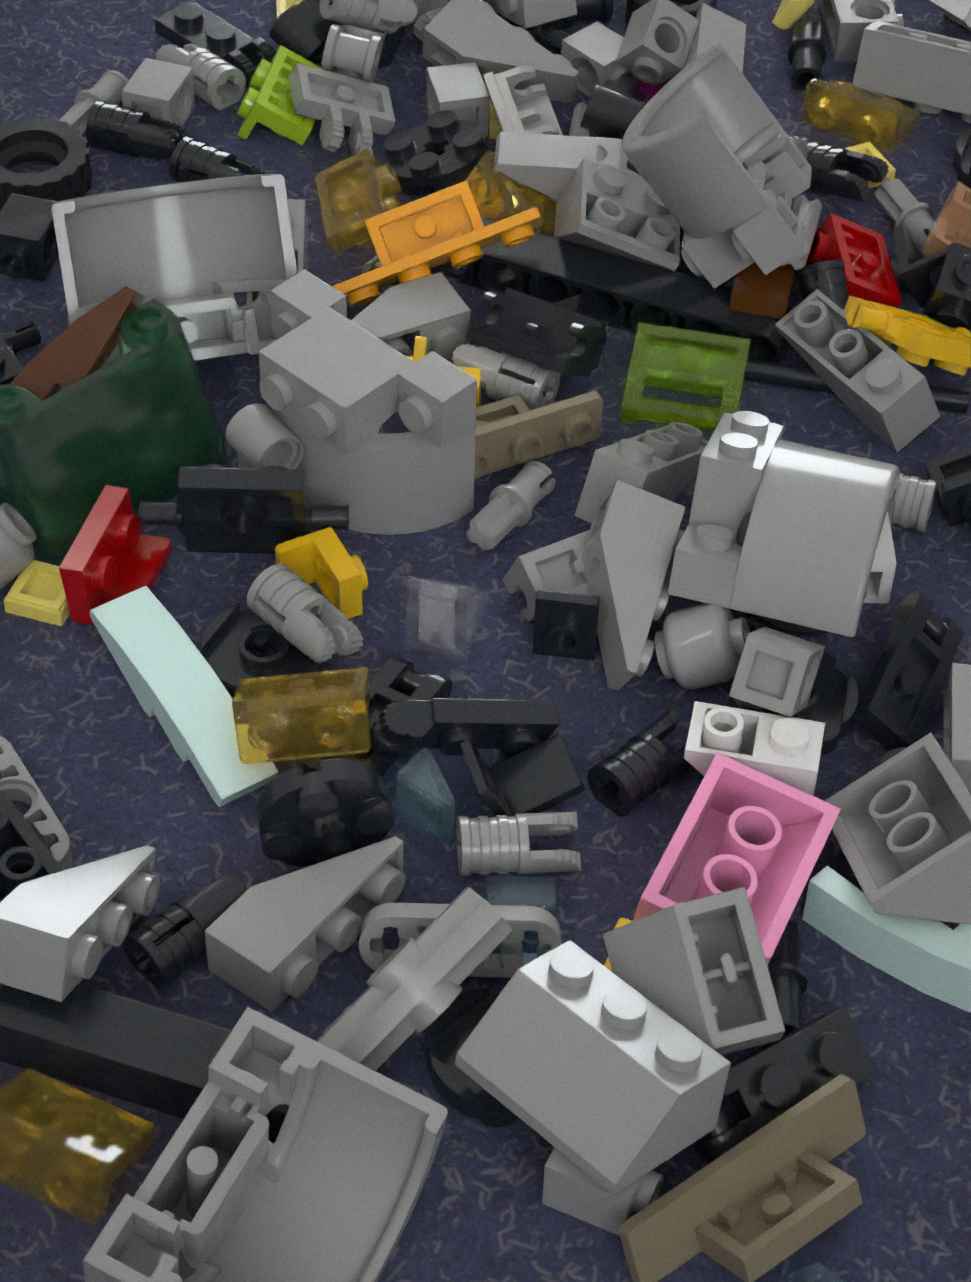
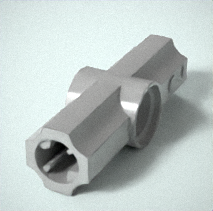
M470 887L465 888L415 940L412 937L409 938L380 965L366 983L369 987L323 1031L324 1033L316 1042L376 1071L413 1032L416 1034L421 1033L448 1008L462 991L460 984L490 956L496 947L505 940L504 938L512 929L484 898Z

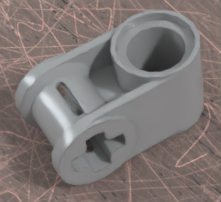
M343 23L342 26L333 24L325 43L322 70L374 83L386 34Z

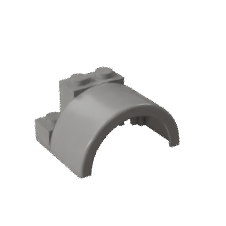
M717 42L687 65L654 95L633 119L622 140L624 154L684 230L681 254L686 265L696 276L704 275L714 289L754 262L767 275L803 251L806 229L791 210L793 198L810 188L812 174L811 165L721 44ZM743 162L747 165V170L742 165Z
M245 175L157 185L72 198L53 204L52 215L69 317L66 318L68 327L75 320L125 286L145 296L98 377L136 372V369L222 356L249 353L250 355L259 354L261 349L277 340L272 337L270 290L298 274L283 175ZM259 291L255 301L241 307L236 303L235 292Z
M305 269L270 290L272 337L277 340L259 351V387L261 398L272 407V412L302 442L304 448L303 457L295 470H304L306 494L312 500L313 505H349V530L384 535L409 534L435 529L458 520L473 511L477 379L433 351L417 362L409 359L347 319L346 295ZM397 412H399L404 425L412 431L390 434L379 433L382 424Z
M738 411L734 414L724 413L700 456L689 524L675 549L668 594L839 635L855 636L887 512L890 528L892 525L900 480L899 467L890 463L781 440L784 426L770 423L766 416L756 412Z
M247 1007L209 1065L208 1083L135 1196L132 1197L128 1194L124 1196L83 1260L85 1282H378L426 1182L443 1135L448 1110L445 1106ZM279 1104L290 1105L274 1144L269 1141V1120L265 1115Z

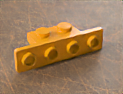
M466 180L364 220L382 267L332 287L346 295V301H348L351 308L367 304L376 300L381 295L379 289L398 281L402 284L432 275L431 268L451 261L453 268L470 264L484 256L481 249L501 241L504 248H508L532 239L535 236L533 229L542 225L541 215L538 208L534 207L484 227Z

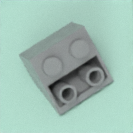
M583 158L556 204L554 238L675 271L680 264V225L651 187L643 181L623 174L619 169L611 165H600Z
M746 887L675 904L603 934L612 972L720 1055L781 1040L785 1028Z

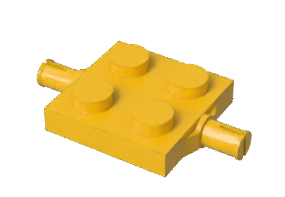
M849 296L844 311L847 313V324L853 328L870 331L889 348L892 343L897 345L896 353L904 360L927 367L930 358L935 359L934 365L965 376L968 367L971 368V331L962 327L954 329L923 314Z

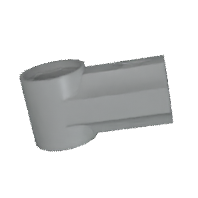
M255 403L239 410L232 417L226 428L227 442L238 453L239 468L262 469L267 466H281L295 470L303 457L304 448L302 442L264 404Z

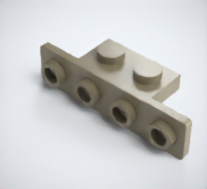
M592 391L530 410L520 395H515L476 407L474 479L597 440L601 432L603 398L598 391Z
M844 1074L838 1075L623 1222L619 1227V1235L632 1281L658 1282L695 1255L703 1252L743 1281L754 1282L863 1204L858 1180L829 1163V1161L861 1140L866 1134L855 1081Z

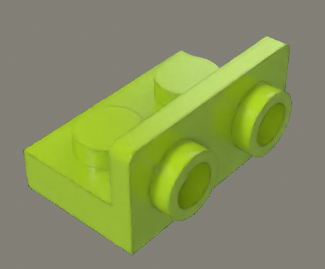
M281 45L271 63L262 58L250 80L249 86L251 87L246 92L236 113L244 118L237 136L247 139L256 122H259L276 134L287 137L303 146L316 119L295 113L289 76L296 63L318 69L322 68Z

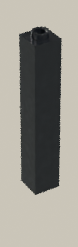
M80 983L62 1002L7 985L0 989L1 1062L182 1119L186 1117L208 1083L209 1065L232 1032L228 1028ZM392 1079L421 1094V1087ZM279 1104L265 1115L269 1120V1141L274 1144L290 1105Z

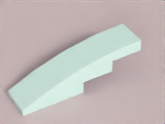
M147 586L90 610V618L143 710L149 718L157 717L180 758L184 762L190 759L211 798L218 807L268 784L278 776L277 768L218 676L178 622Z
M826 866L809 880L802 920L863 961L927 995L971 1013V924L960 923L952 930L942 921L877 914L870 905L865 893L829 866Z

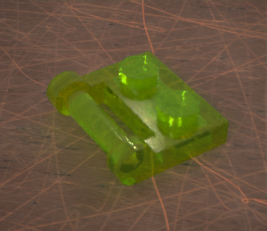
M638 322L622 401L620 421L638 424L639 419L668 424L671 422H681L696 428L715 431L724 413L734 414L739 410L751 339ZM645 385L719 396L722 397L721 407L714 408L643 397Z

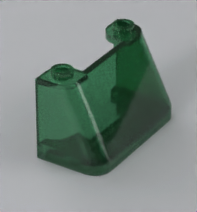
M155 298L124 316L120 324L122 341L132 351L44 401L22 387L0 385V505L8 503L25 517L36 534L37 539L32 543L34 553L44 560H64L106 485L129 488L134 515L139 516L140 500L168 501L179 494L180 467H201L207 464L222 466L226 459L224 435L180 320L173 311Z

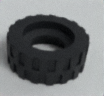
M48 118L20 119V121H9L1 124L0 211L12 193L59 202L86 196V192L90 191L92 187L90 151L86 137H82L78 129L67 126L65 122L51 121ZM31 161H45L58 165L48 171L33 174L16 173L8 170L18 164Z

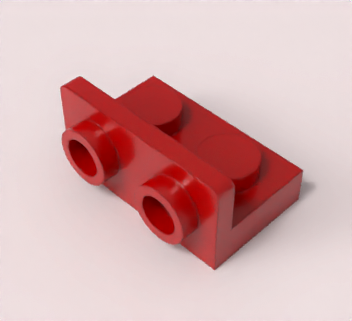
M830 213L815 232L806 265L828 260H843L845 265L844 275L848 283L847 291H849L850 296L898 308L902 300L892 270L884 235Z
M109 485L104 487L59 567L72 622L94 625L89 616L91 609L144 586H147L151 591L172 552L169 538L140 534L139 516L134 515L129 488Z

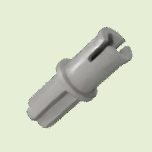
M108 70L92 88L82 90L75 96L74 106L58 121L67 123V126L71 128L75 127L80 131L82 137H86L87 119L94 103L103 101L110 105H119L122 102L121 91L128 83V79L119 71Z
M884 179L880 182L881 187L875 192L876 201L894 221V229L904 226L922 257H927L922 252V249L935 222L932 218L933 210L927 203L918 202L900 179Z
M530 461L523 466L521 471L508 484H501L495 487L489 496V503L470 521V529L466 533L470 543H477L482 550H490L515 526L522 527L526 525L532 517L533 508L555 488V478H549L541 487L539 486L552 473L550 468L539 461Z

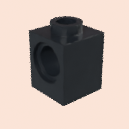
M13 193L10 195L0 211V273L14 278L23 277L39 281L46 279L59 257L52 215V206L57 201Z

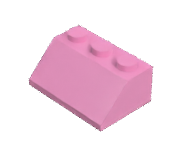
M717 752L640 898L633 921L675 904L746 887L768 966L841 808Z

